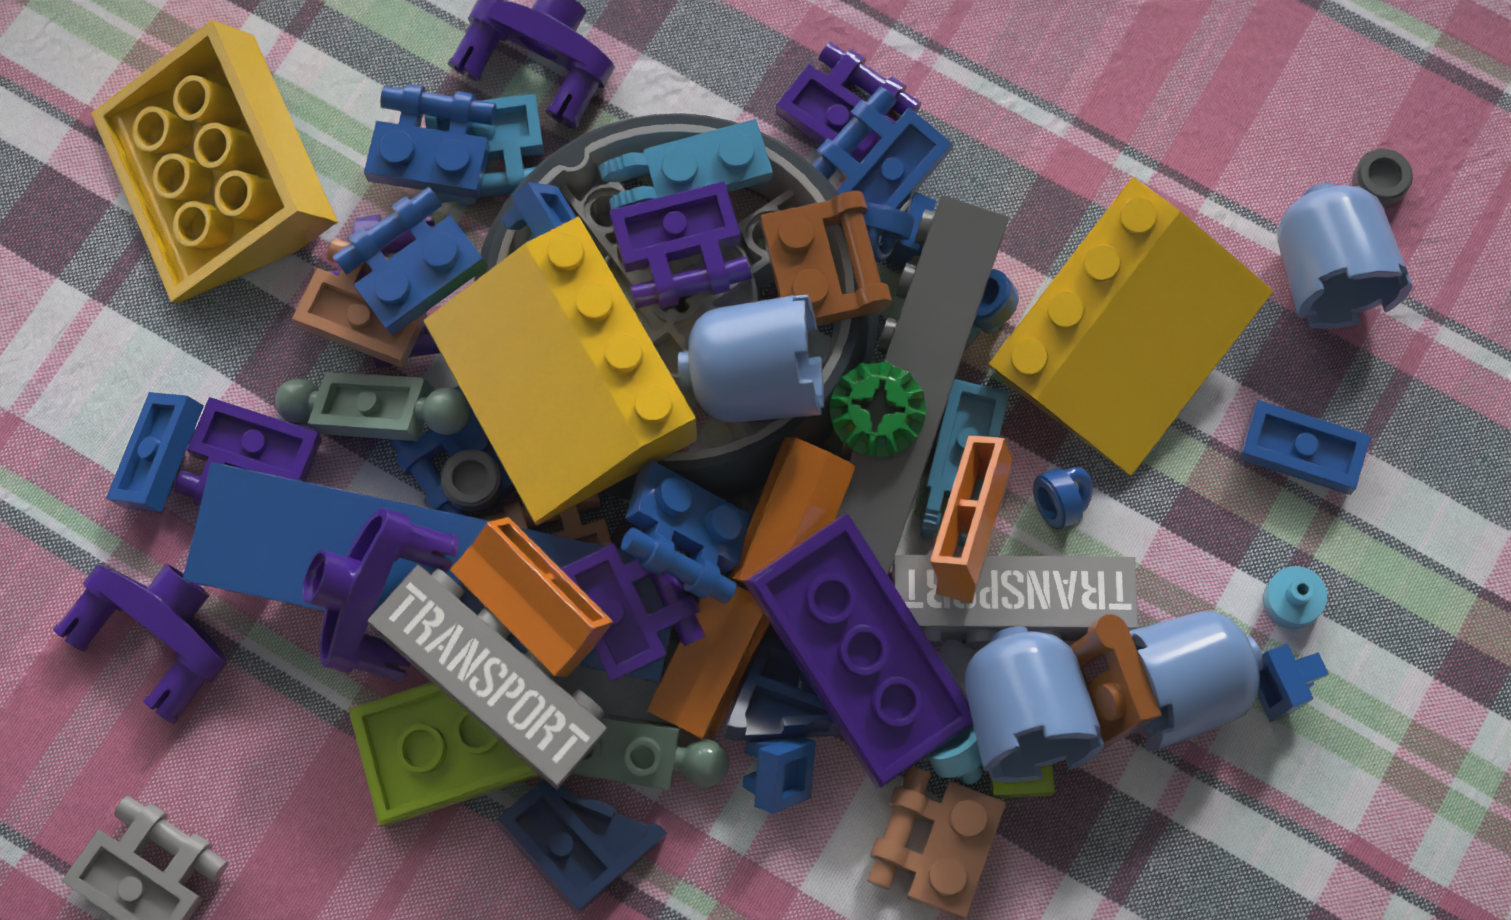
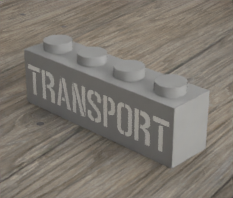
M894 555L891 581L934 648L941 646L942 640H966L967 647L982 649L993 641L992 637L997 632L1018 626L1027 628L1028 632L1047 633L1055 635L1064 641H1078L1088 634V629L1094 621L1106 614L1119 616L1126 623L1129 631L1138 628L1135 557L986 556L974 600L971 604L936 594L938 578L930 563L932 555Z
M417 565L367 620L371 630L552 787L558 790L606 734L607 727L599 721L605 712L579 689H576L570 696L552 680L555 676L529 650L523 655L507 642L506 638L511 634V631L491 612L483 608L476 615L459 599L465 593L464 590L446 573L437 568L430 575Z

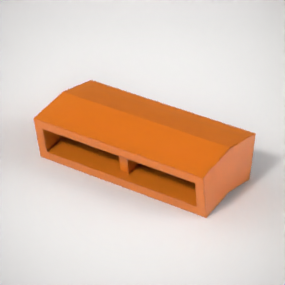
M968 436L930 559V563L938 578L936 594L973 603L1009 481L1013 461L1004 438ZM978 477L984 478L978 501L972 500ZM964 532L968 536L962 556L958 558L955 557L961 534Z
M785 437L747 529L739 565L731 569L728 578L745 584L744 580L834 521L856 465L799 438Z
M509 517L488 522L469 549L450 568L455 576L554 676L568 677L591 652L613 623Z
M737 584L732 599L726 604L710 596L700 599L698 606L701 612L696 614L706 637L686 647L683 646L680 640L647 708V712L701 739L714 740L770 625L769 620L751 592Z

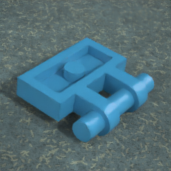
M535 93L483 100L496 103L497 111L494 125L473 123L470 135L488 138L490 151L487 162L504 159L506 171L484 174L479 198L504 194L511 195L518 185L536 168L524 169L522 157L544 154ZM424 115L426 128L449 132L451 119ZM434 192L441 203L459 201L460 206L477 204L476 198Z

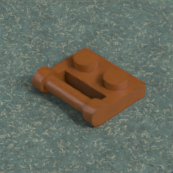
M860 191L845 192L829 201L760 215V225L779 298L808 294L813 306L817 326L881 312L893 304L888 284L881 283L864 220V216L868 213L864 194ZM838 224L842 225L858 285L857 291L843 295L825 227Z
M1106 614L1090 625L1088 634L1070 647L1077 657L1101 728V737L1104 744L1102 750L1158 718L1161 716L1126 623L1119 616L1113 614ZM1101 654L1105 655L1110 668L1088 682L1083 666Z

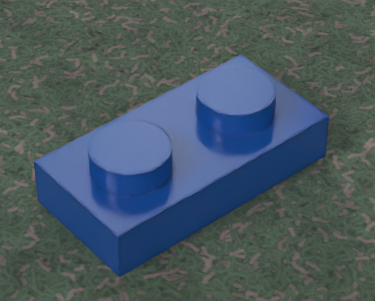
M149 392L106 499L122 508L161 513L166 499L173 489L174 479L194 434L204 405L187 395Z
M1257 400L1252 409L1238 459L1351 495L1357 488L1371 435Z

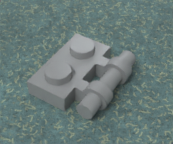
M126 796L118 804L114 812L116 818L130 826L120 841H116L98 829L61 882L117 920H189L203 901V898L184 886L185 883L196 871L213 883L216 882L225 872L228 861L211 851L212 843L199 834L194 833L189 836L167 821V813L154 804H149L145 807L132 797ZM150 842H154L174 856L164 872L139 856Z

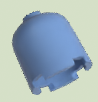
M1322 183L1309 188L1301 198L1284 212L1277 230L1278 245L1298 318L1305 316L1309 327L1313 329H1337L1354 326L1361 323L1358 313L1372 309L1382 304L1384 312H1388L1408 297L1413 286L1383 206L1375 195L1359 186Z
M809 295L788 296L717 308L705 312L696 320L689 336V351L678 353V370L682 388L694 389L699 406L708 416L723 422H741L821 415L820 408H824L821 357L809 358L807 332L817 331L815 315Z
M1201 611L1130 631L1161 716L1132 732L1135 733L1143 730L1149 738L1146 739L1145 748L1148 751L1171 746L1236 721L1246 715L1258 697L1259 671L1263 668V658L1256 641L1250 636L1247 637L1232 619L1214 611Z
M1010 627L997 632L992 637L993 641L973 656L965 671L966 694L984 771L989 770L991 779L996 782H1026L1043 778L1040 767L1055 764L1066 759L1068 770H1072L1095 758L1104 748L1101 728L1077 657L1072 648L1055 635L1034 631L1028 632V629L1025 627Z

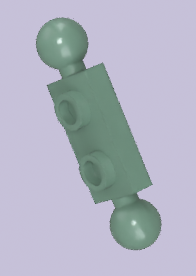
M325 372L319 390L312 382L295 378L283 383L275 395V407L282 419L296 425L308 423L316 432L324 435L418 441L424 422L431 430L438 434L451 435L461 431L466 426L471 413L470 405L463 393L449 387L435 390L425 378Z
M605 713L599 721L607 727L606 734L571 773L670 790L674 771H680L691 784L701 788H708L719 784L725 778L729 769V757L724 747L711 739H699L689 744L686 748L679 747L680 727L676 725Z

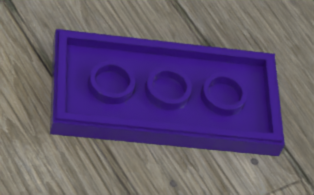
M849 514L841 515L744 580L747 588L875 787L882 788L973 724L967 699Z

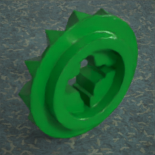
M888 361L870 364L861 363L840 378L830 399L832 426L840 440L851 450L869 457L895 455L908 448L922 431L926 418L924 391L912 377L910 371L902 370ZM879 386H885L884 394H886L887 405L896 407V410L904 411L905 413L885 414L882 418V423H878L877 433L871 432L870 412L861 409L858 405H852V403L872 402L875 393H878Z

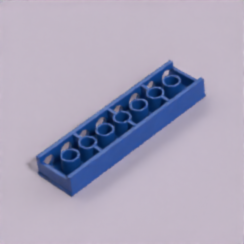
M211 462L182 580L325 612V608L307 604L303 601L302 587L311 559L321 549L346 556L353 541L367 520L377 510L381 508L392 510L409 516L413 524L445 534L451 533L456 535L459 540L456 557L445 555V558L452 560V566L469 549L485 525L491 521ZM520 528L559 568L606 547L604 545ZM616 548L624 565L638 559L626 551ZM399 558L393 563L375 611L417 565L430 575L436 569ZM450 569L446 572L464 590L465 593L459 599L476 615L483 608L491 612ZM650 576L633 583L648 615L664 608V604ZM672 626L657 633L665 651H667ZM511 632L506 641L521 654L525 655L528 649ZM595 647L578 665L606 672ZM665 657L626 676L660 683Z

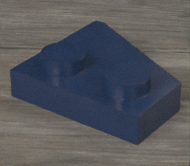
M764 635L728 721L724 738L734 741L842 736L783 642L774 637Z
M544 779L497 817L496 825L576 915L580 914L664 841L667 832L660 825L650 822L648 826L615 812V807L595 799H581L575 796L570 789L563 786L556 790Z

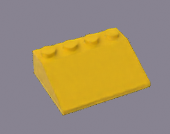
M210 20L91 112L170 301L179 304L291 255L338 223L255 36L215 20Z
M1132 177L989 362V366L995 376L1131 477L1270 298L1274 290L1183 212Z
M579 216L523 244L423 320L535 525L637 473L638 469L649 461L658 462L697 441L696 417Z

